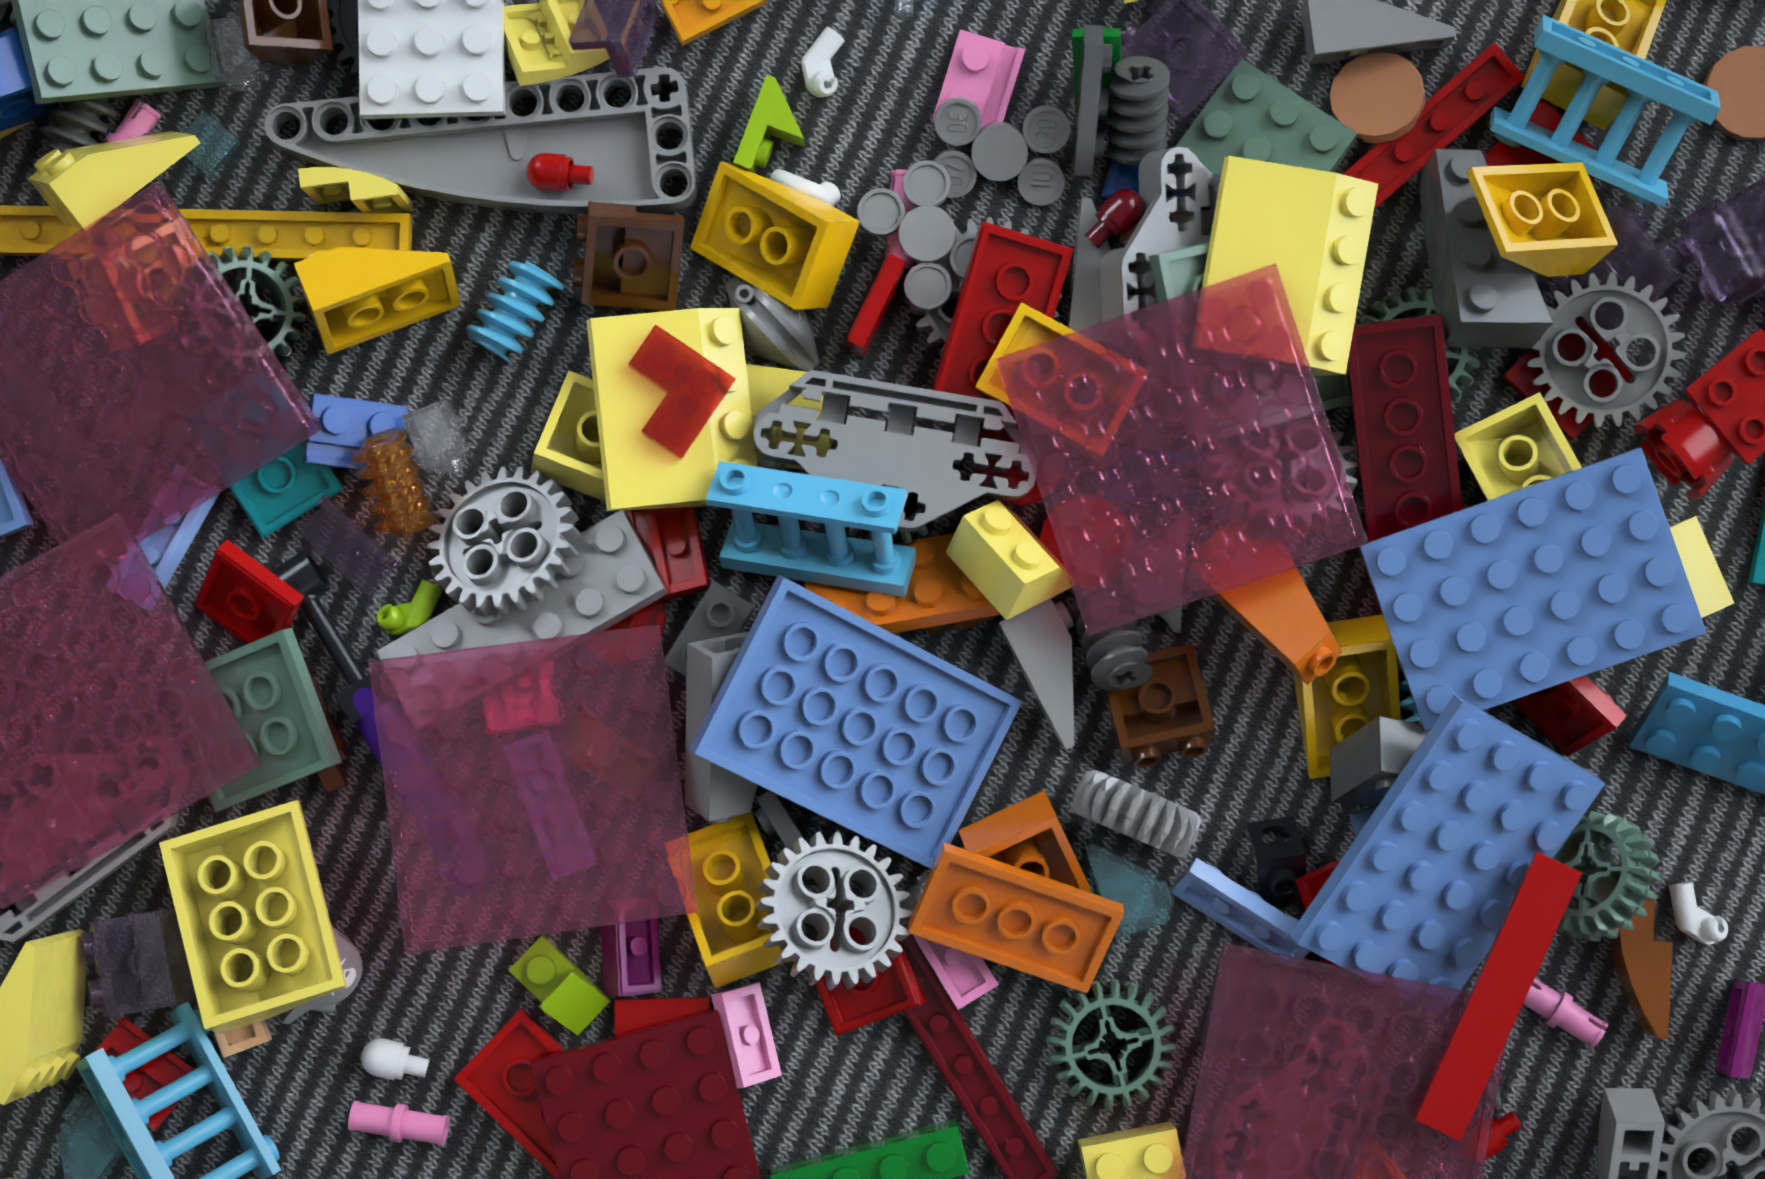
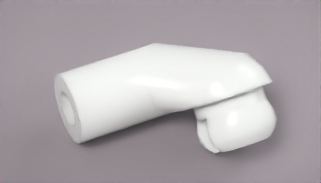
M826 27L801 60L807 89L812 95L821 98L831 96L837 89L838 80L837 77H834L830 60L845 42L841 35L830 27Z
M776 169L770 176V180L825 201L834 207L840 201V191L831 182H822L819 185L782 169Z
M1693 882L1669 885L1675 924L1681 932L1702 944H1713L1725 939L1728 933L1726 921L1720 916L1714 917L1697 907Z

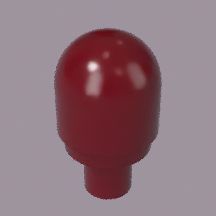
M1120 189L1114 192L1098 207L1099 211L1095 216L1099 221L1085 234V237L1098 249L1112 234L1116 238H1119L1122 234L1126 235L1141 220L1144 214L1145 206L1142 197L1131 189Z

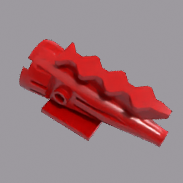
M1761 328L1757 329L1684 389L1692 404L1685 400L1680 401V399H1676L1647 416L1634 427L1635 435L1644 432L1647 439L1640 446L1655 468L1673 486L1682 480L1691 487L1685 495L1692 499H1699L1707 493L1709 488L1729 468L1734 461L1732 452L1736 453L1745 465H1749L1765 452V332Z

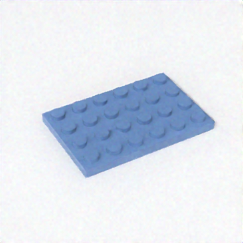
M1642 448L1624 452L1358 546L1424 730L1432 728L1454 695L1483 711L1707 633Z
M778 575L689 750L712 763L932 869L943 842L951 844L1023 701Z
M1454 695L1296 924L1290 936L1296 944L1442 1017L1491 948L1534 852H1539L1553 859L1605 783L1595 774Z

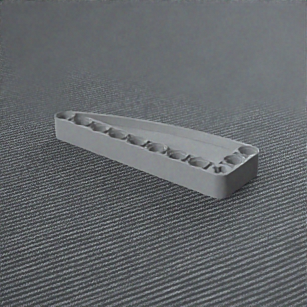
M668 67L566 76L553 81L520 86L518 81L505 82L506 116H486L480 121H471L467 117H441L436 124L425 126L420 123V118H395L394 123L388 129L376 130L373 127L374 119H362L360 116L359 96L280 104L268 112L264 123L266 135L281 151L321 167H336L367 172L398 184L404 192L461 204L512 211L578 215L587 214L588 201L636 205V212L667 213L687 209L697 197L689 96L683 77L678 71ZM662 85H671L673 93L670 94V101L661 102L660 96L657 94L662 92ZM617 88H625L631 92V99L625 106L617 108L607 104V97L611 91ZM574 92L584 96V103L577 111L566 112L560 108L561 100L565 95ZM532 97L537 100L536 109L529 116L521 117L513 113L514 106L519 99ZM337 115L347 116V127L342 133L337 135L327 134V124L331 118ZM292 119L299 120L301 125L298 134L292 139H281L280 129L282 125ZM667 130L679 131L683 135L681 144L672 150L661 148L658 145V139L663 132ZM537 154H565L567 157L573 158L574 165L593 166L594 178L592 185L573 184L570 191L565 190L563 193L541 191L529 183L526 176V167L530 159ZM681 176L688 182L685 192L676 197L664 194L662 191L664 182L669 177Z

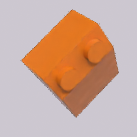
M1045 790L958 830L965 850L1093 893Z

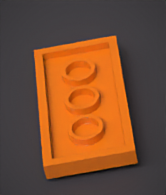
M955 533L911 540V543L908 545H904L903 542L893 543L916 548L917 560L905 597L805 581L806 589L892 634L1001 615L945 553Z
M943 842L908 922V933L1088 993L1125 911L1122 903Z

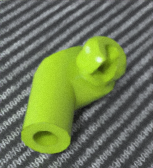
M422 579L411 602L396 606L387 604L380 608L377 613L378 625L388 634L393 635L406 634L429 621L443 588Z

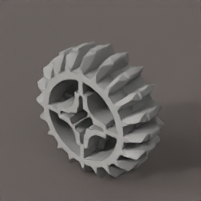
M1097 770L1086 771L1082 782L1078 783L1075 790V798L1071 807L1077 815L1176 857L1187 856L1191 845L1194 846L1199 835L1198 828L1202 820L1196 812Z

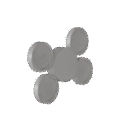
M953 97L945 100L938 107L935 113L934 126L938 136L944 142L960 146L973 141L971 147L972 158L959 150H947L940 153L933 160L941 164L949 174L951 189L948 198L962 197L971 191L976 182L977 171L985 178L993 181H1006L1018 175L1019 192L1027 202L1033 205H1049L1061 196L1064 190L1065 179L1060 166L1055 161L1044 157L1034 158L1027 162V144L1033 150L1040 153L1055 152L1066 144L1070 135V124L1066 114L1061 109L1053 105H1040L1033 108L1024 119L1022 133L1017 127L1006 122H994L981 128V113L978 107L967 98Z
M923 160L913 164L907 170L903 179L905 196L916 208L905 215L904 203L897 193L890 189L877 188L867 192L861 198L857 214L862 228L871 235L885 237L899 230V242L902 251L911 261L917 263L905 277V295L914 307L924 311H932L942 307L948 301L952 292L950 275L938 263L944 261L950 255V265L953 272L958 278L963 280L977 234H969L956 241V229L952 218L947 212L937 207L947 199L950 193L951 182L949 174L941 164L935 161Z

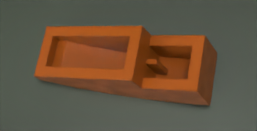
M1646 899L1642 907L1645 908L1648 916L1640 917L1635 914L1632 917L1634 930H1625L1619 927L1618 939L1611 938L1609 943L1619 981L1631 1009L1646 1034L1658 1039H1668L1673 942L1654 939L1655 899Z

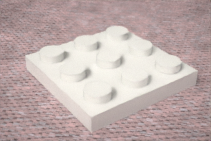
M358 0L359 108L362 119L506 116L504 0Z

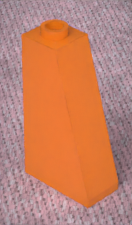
M1239 514L1236 517L1230 518L1185 560V563L1197 582L1308 685L1317 676L1326 674L1334 666L1337 658L1343 651L1275 527L1271 528L1267 536H1263L1260 523L1255 522L1249 529H1245L1244 521L1246 517Z

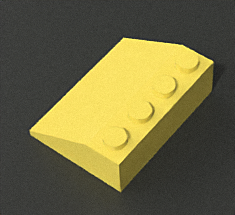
M1224 156L1191 347L1313 376L1346 375L1378 184L1339 173L1235 156Z
M694 308L599 317L586 320L607 511L709 506L706 504L705 499L719 461L757 467L740 308Z
M299 800L159 843L205 1030L221 1034L270 1019L347 987Z
M81 929L25 942L0 987V1104L2 1105L20 1098H26L29 1094L40 1092L48 1086L52 1087L60 1079L66 1081L74 1072L75 1064L80 1061L81 1056L76 1051L83 1040L88 933Z

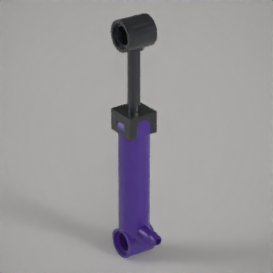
M304 550L271 570L273 574L304 596L299 609L304 611L349 687L337 693L334 697L350 723L356 724L437 857L440 870L456 895L463 899L501 876L503 870L495 854L485 839L476 831L417 732H415L398 703L400 700L384 672L375 670L367 676L364 675L320 603L319 598L330 590V586L312 556Z

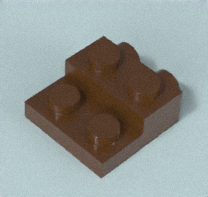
M588 201L587 214L577 215L576 242L585 243L584 259L574 258L572 286L581 287V304L663 311L676 310L684 234V216L636 212V205Z
M1193 643L1147 653L1148 658L1144 663L1152 667V676L1147 682L1127 690L1106 691L1111 721L1122 763L1132 761L1133 766L1136 768L1150 767L1159 763L1163 754L1179 751L1181 757H1196L1207 752V745L1215 743V725Z

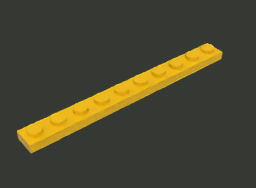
M0 205V255L82 257L111 242L177 218L181 221L197 259H204V255L214 252L222 260V249L226 246L233 247L237 259H239V253L244 246L252 247L253 260H256L261 252L268 251L271 253L270 261H302L313 252L320 250L329 251L337 247L411 251L412 216L410 213L115 208L87 231L64 225L50 206Z

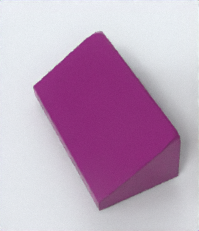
M657 897L600 900L604 994L628 996L662 992Z
M1739 978L1733 981L1715 1067L1717 1072L1734 1078L1749 1079L1751 1077L1765 1013V984Z

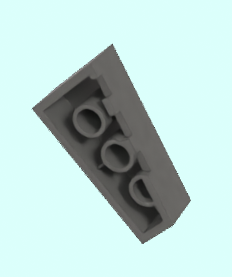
M1435 149L1417 175L1436 314L1442 315L1445 347L1532 348L1553 324V321L1532 271L1500 256L1466 174L1471 167H1487L1482 151Z
M1379 716L1330 749L1331 802L1377 807L1430 729L1424 730L1420 724Z

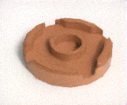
M1743 46L1726 53L1710 68L1703 85L1719 93L1721 109L1714 119V126L1722 134L1738 141H1759L1765 138V47Z
M1381 51L1360 55L1346 63L1334 77L1329 93L1333 118L1356 132L1357 138H1362L1363 142L1373 144L1394 141L1409 132L1417 123V118L1424 109L1426 102L1422 76L1413 63L1398 54Z

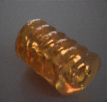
M392 428L371 435L361 444L362 448L350 456L352 462H367V466L357 471L356 475L360 480L373 479V483L365 487L362 493L367 498L379 497V500L368 508L369 513L372 515H385L384 518L374 524L375 531L377 532L390 531L392 534H411L431 526L435 521V515L428 511L430 500L426 495L422 494L425 490L424 482L419 477H416L419 473V467L414 460L410 459L413 456V449L410 444L404 442L407 438V431L403 428Z

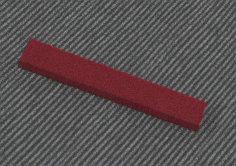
M910 934L901 943L925 1002L905 1010L903 1013L1005 1178H1056L1060 1175L1057 1168L963 1016L956 1008L916 940Z

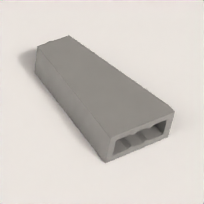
M749 631L687 643L685 805L701 815L704 820L712 823L727 822L731 820L732 816L751 812L758 784L689 750Z

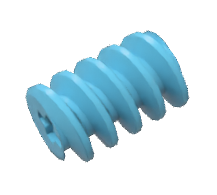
M509 261L507 266L515 279L499 277L497 283L505 294L488 293L487 300L493 306L494 311L478 309L476 314L484 326L480 327L469 324L466 327V331L474 341L511 365L513 364L507 357L506 352L511 351L522 354L524 351L516 337L521 335L533 338L534 332L526 323L527 320L543 322L545 319L536 307L538 303L549 306L555 304V301L547 292L548 288L564 290L566 287L556 278L529 261L525 263Z

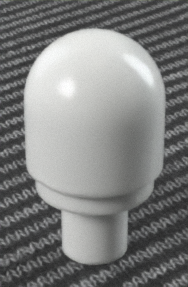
M384 1038L374 1039L367 1043L361 1054L362 1065L369 1074L392 1081L395 1079L402 1080L404 1073L425 1078L430 1059L409 1055L411 1047L404 1046V1043Z

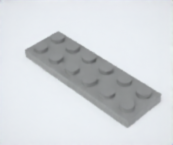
M623 510L614 513L581 532L580 538L569 542L577 550L578 555L564 558L563 562L571 571L569 574L556 572L553 578L556 580L559 588L555 590L545 585L541 589L544 598L543 602L540 603L531 595L527 597L526 611L522 612L515 603H511L507 616H503L495 606L489 616H485L477 607L470 612L459 603L376 651L415 732L420 735L429 732L668 593L628 515Z

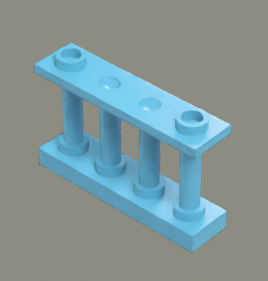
M1543 15L1534 31V47L1539 49L1538 52L1541 57L1512 112L1510 113L1494 106L1490 114V131L1494 132L1495 137L1506 145L1512 147L1524 145L1562 163L1583 162L1589 175L1623 189L1624 193L1635 202L1649 205L1650 202L1664 207L1668 201L1667 182L1659 179L1689 124L1696 123L1697 120L1709 125L1713 123L1721 109L1719 93ZM1567 61L1583 68L1582 72L1585 74V77L1555 132L1530 122L1529 119L1559 64L1563 65ZM1609 81L1626 87L1629 96L1599 150L1596 151L1572 139L1602 84H1608ZM1655 100L1671 107L1670 111L1673 115L1642 170H1639L1616 160V157L1646 103L1651 104Z
M719 461L705 500L709 506L732 510L734 519H732L719 556L722 568L776 577L780 575L788 579L901 597L906 596L917 560L916 548L893 544L891 534H896L908 496L907 489ZM752 512L778 516L780 526L755 523ZM798 519L824 523L826 534L800 530ZM845 527L870 530L873 541L846 537Z
M188 1001L169 1013L175 1025L116 1058L113 1055L107 1057L102 1047L75 1064L138 1179H175L169 1169L172 1166L173 1159L229 1127L232 1128L244 1152L198 1179H237L253 1169L256 1171L259 1179H265L281 1171L277 1163L280 1156L276 1145L268 1135L262 1136L207 1036L210 1034V1031L204 1029L200 1011L198 1009L193 1010ZM185 1043L198 1068L141 1100L137 1098L131 1099L122 1084L125 1081V1075ZM208 1084L221 1110L163 1143L159 1140L154 1142L145 1126L149 1123L148 1117Z

